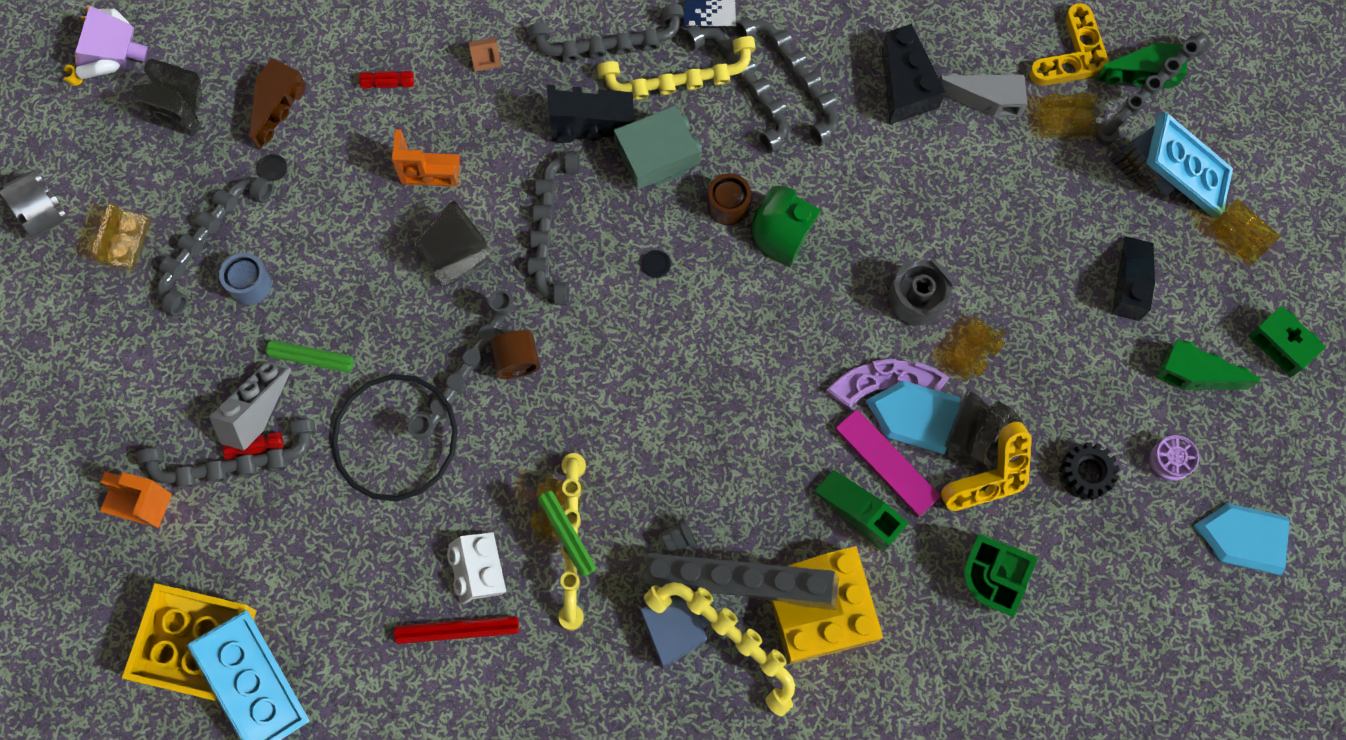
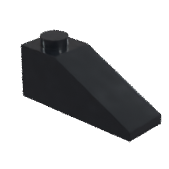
M1125 236L1111 314L1140 321L1151 310L1155 288L1154 243Z

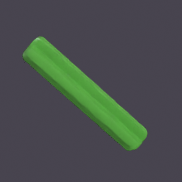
M275 340L269 341L266 348V354L271 358L347 373L352 371L354 359L350 355Z
M552 491L543 493L538 497L539 504L579 574L582 577L592 574L596 570L595 564Z

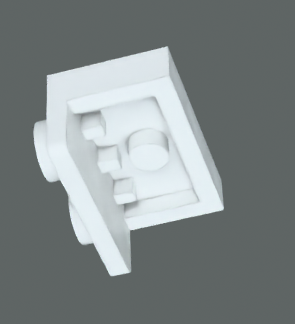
M494 532L460 536L448 545L447 558L449 564L453 567L455 577L453 586L456 595L459 596L460 604L468 603L473 599L502 595L506 592Z

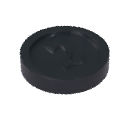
M270 154L261 159L258 171L262 177L270 181H277L286 174L287 163L280 155Z
M653 250L644 256L642 267L648 276L661 278L669 272L671 261L665 252Z

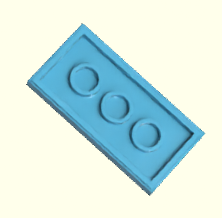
M1167 112L1158 114L1146 164L1214 218L1223 217L1233 168Z
M248 610L242 611L186 644L240 740H281L310 721Z

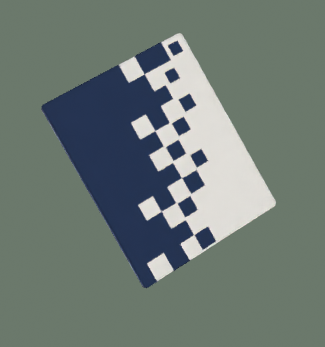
M684 0V25L736 26L735 0Z

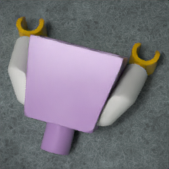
M87 5L85 7L87 15L80 16L84 25L75 51V65L79 66L75 68L72 65H66L64 71L71 75L64 77L63 80L72 86L81 84L83 79L115 73L116 71H124L127 58L145 62L148 46L132 42L134 27L116 9H96Z

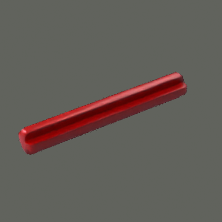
M516 616L396 626L394 629V640L397 644L517 634L519 633V619Z

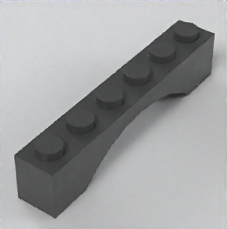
M647 553L643 584L650 589L654 585L662 587L667 583L676 582L686 585L694 592L702 587L709 591L710 594L753 597L803 607L836 610L839 578L835 571Z

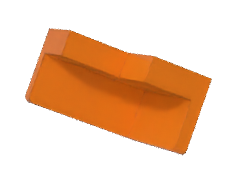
M395 129L392 161L401 184L458 186L460 156L458 154L423 153L422 150H408L402 130Z
M105 471L100 483L108 487L109 490L101 507V512L159 528L172 493L150 479L122 472L120 476Z

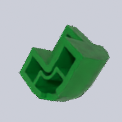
M779 185L772 186L754 215L751 225L752 238L757 248L765 255L791 268L804 246L806 236L820 215L821 209L796 196L797 191Z
M979 533L966 562L964 572L966 585L974 598L982 604L1014 618L1039 557L1011 546L1006 542Z

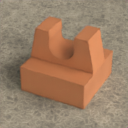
M496 37L469 42L474 71L502 67Z

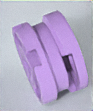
M1172 435L1166 437L1152 448L1149 461L1152 470L1157 476L1167 481H1178L1191 474L1197 468L1199 453L1194 443L1188 438Z

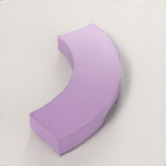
M883 359L849 370L834 381L826 390V393L850 410L855 403L865 396L886 390L901 381L940 391L950 377L933 367L919 362L912 363L896 359Z

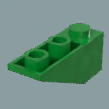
M1156 43L1105 63L1096 79L1111 85L1123 82L1133 83V85L1141 87L1148 77L1159 73L1160 67L1168 58L1177 55L1178 50L1183 44ZM1187 62L1182 65L1180 71L1173 79L1166 80L1163 83L1162 88L1168 89L1179 86L1187 75Z
M1179 339L1167 348L1155 376L1182 390H1248L1261 379V377L1252 374L1245 367L1235 366L1224 361L1220 355L1207 353L1198 349L1192 342Z
M835 470L814 491L817 496L883 553L909 524L884 501Z

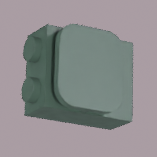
M676 105L614 130L615 145L637 190L650 184L659 185L688 173L692 167L699 165L700 153H702L701 144L697 137H692L689 131V121L685 114H680Z

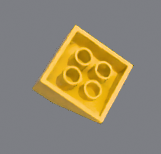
M857 546L788 565L789 567L835 571L839 578L836 610L803 607L770 600L788 665L877 643L883 639Z
M155 583L122 679L218 702L186 644L244 610H248L254 621L257 610L245 604Z

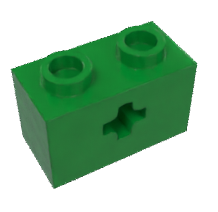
M1283 306L1275 310L1248 335L1290 377L1304 369L1326 348L1316 334L1305 328L1298 321L1296 315Z

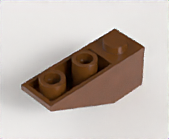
M273 58L269 60L255 82L249 137L258 150L272 140L274 129L280 121L286 120L291 105L295 100H299L303 96L306 86L299 71Z

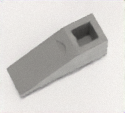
M952 73L943 75L940 78V82L946 92L944 96L992 117H1021L1028 105L1024 75H1014L1013 73L1001 75H987L985 73L959 75Z
M266 361L209 416L221 444L245 450L264 431L291 372L290 367Z

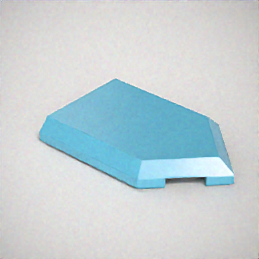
M901 381L866 400L886 438L945 454L960 404V397Z
M1226 503L1193 525L1198 534L1203 536L1210 545L1213 554L1219 562L1279 576L1285 570L1290 523L1287 516Z

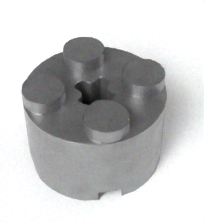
M35 169L0 187V196L31 239L68 219L61 208V204L52 191L46 188L43 179Z
M921 259L908 261L899 269L890 287L888 299L891 309L898 318L912 326L926 325L934 322L941 316L951 299L953 285L951 275L944 266L933 260L930 262L922 261Z

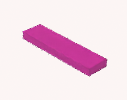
M858 409L835 428L837 434L917 518L941 497Z

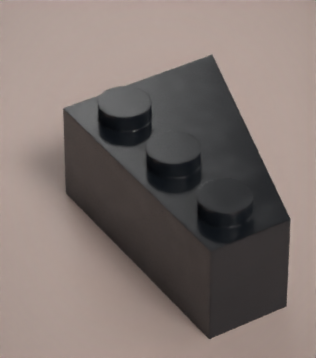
M909 24L886 32L881 50L887 89L889 125L939 108L946 92L913 25Z
M547 84L552 141L570 143L574 139L584 138L589 141H597L602 137L614 136L615 129L635 122L632 92L598 89L597 94L582 93L581 87H572V92L556 90L555 85Z

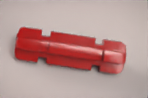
M375 71V74L361 72L359 74V84L361 88H372L373 85H376V88H398L399 85H402V87H413L414 74L412 71H401V74H398L397 71Z
M274 432L268 434V437H265V435L258 436L245 450L223 445L222 451L226 460H233L239 457V455H258L268 452L267 449H283L284 439L281 432Z

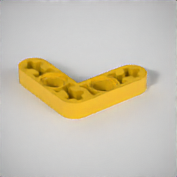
M1083 3L1074 4L1070 7L1065 18L1076 53L1036 60L1029 72V77L1034 84L1047 86L1097 77L1103 65L1109 62L1093 12L1089 6ZM1075 13H1078L1080 17L1084 16L1082 22L1079 17H1074ZM1080 36H1089L1093 40V44H1083ZM1092 57L1095 63H1100L1098 67L1094 63H1089ZM1069 63L1073 65L1075 72H1065L1062 69V64ZM1039 68H1042L1043 72H1048V74L1044 76L1043 73H1038Z
M1012 422L1000 431L997 469L951 482L942 489L940 495L949 510L959 511L1010 496L1025 489L1029 482L1032 437L1024 424ZM1020 455L1017 459L1009 462L1013 457ZM989 485L985 490L979 491L984 486Z

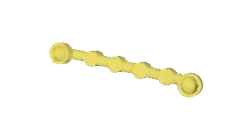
M744 36L732 41L734 54L740 55L739 61L734 64H717L712 66V68L702 70L690 69L680 74H663L653 79H635L630 83L621 84L616 80V77L620 76L619 63L609 61L597 65L599 79H605L606 85L610 90L632 92L634 100L648 98V91L659 89L660 95H670L676 92L675 86L686 84L687 90H697L703 87L704 80L713 79L715 85H724L730 82V76L739 74L748 67L751 60V52L756 50L755 41L752 36Z
M570 453L563 458L561 464L562 471L566 476V480L562 485L563 494L566 498V511L564 512L578 535V528L581 525V518L578 512V498L582 493L578 478L585 473L586 463L580 454ZM562 544L561 553L565 559V565L560 583L564 590V607L560 610L558 619L564 629L574 631L580 628L584 621L583 612L576 605L580 580L577 575V568Z
M676 582L667 583L662 587L654 585L644 595V600L653 611L663 613L672 603L670 596L677 595L686 601L688 608L693 613L701 614L710 621L712 628L718 634L726 635L730 638L741 654L751 656L760 664V668L766 675L776 677L782 683V689L774 688L765 698L767 706L773 713L778 716H784L793 707L791 698L795 692V683L791 674L784 668L787 663L784 655L775 649L769 654L759 647L762 643L760 635L753 629H748L745 633H742L734 625L738 622V619L731 610L724 608L720 613L710 605L713 602V597L709 591L700 587L694 592L686 585Z

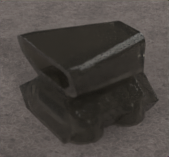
M148 59L144 66V72L152 83L133 86L135 94L133 103L144 110L143 117L154 125L188 136H193L201 131L202 127L196 115L203 101L199 75L196 72L155 59Z
M455 201L447 204L420 237L411 244L416 255L442 287L457 282L463 273L471 268L479 267L484 259L490 256V253L485 248V238Z
M967 389L944 446L951 452L977 464L987 471L995 470L998 465L1000 431L1007 424L1012 422L1022 423L1023 420L1009 406L999 401L989 406L974 392Z

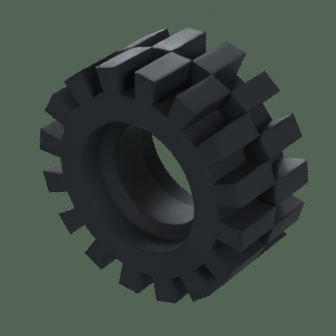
M1086 442L1083 446L1082 444L1077 445L1062 459V465L1059 467V472H1062L1060 480L1061 482L1065 481L1067 485L1064 488L1067 491L1071 489L1074 497L1080 495L1082 500L1089 498L1094 500L1113 489L1114 483L1119 479V475H1116V473L1120 469L1119 465L1114 466L1113 464L1117 461L1115 455L1111 458L1108 456L1111 452L1108 448L1102 451L1101 444L1096 443L1092 446V442ZM1090 461L1097 466L1099 470L1097 481L1087 482L1080 477L1078 466L1081 462Z

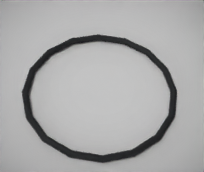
M390 374L366 382L347 398L335 418L331 445L336 466L352 488L372 499L400 501L422 494L442 478L455 455L458 428L452 406L437 387L417 376ZM389 380L414 381L433 391L446 407L452 427L449 454L438 474L421 488L398 496L375 494L355 483L342 466L337 445L340 422L351 402L370 386Z

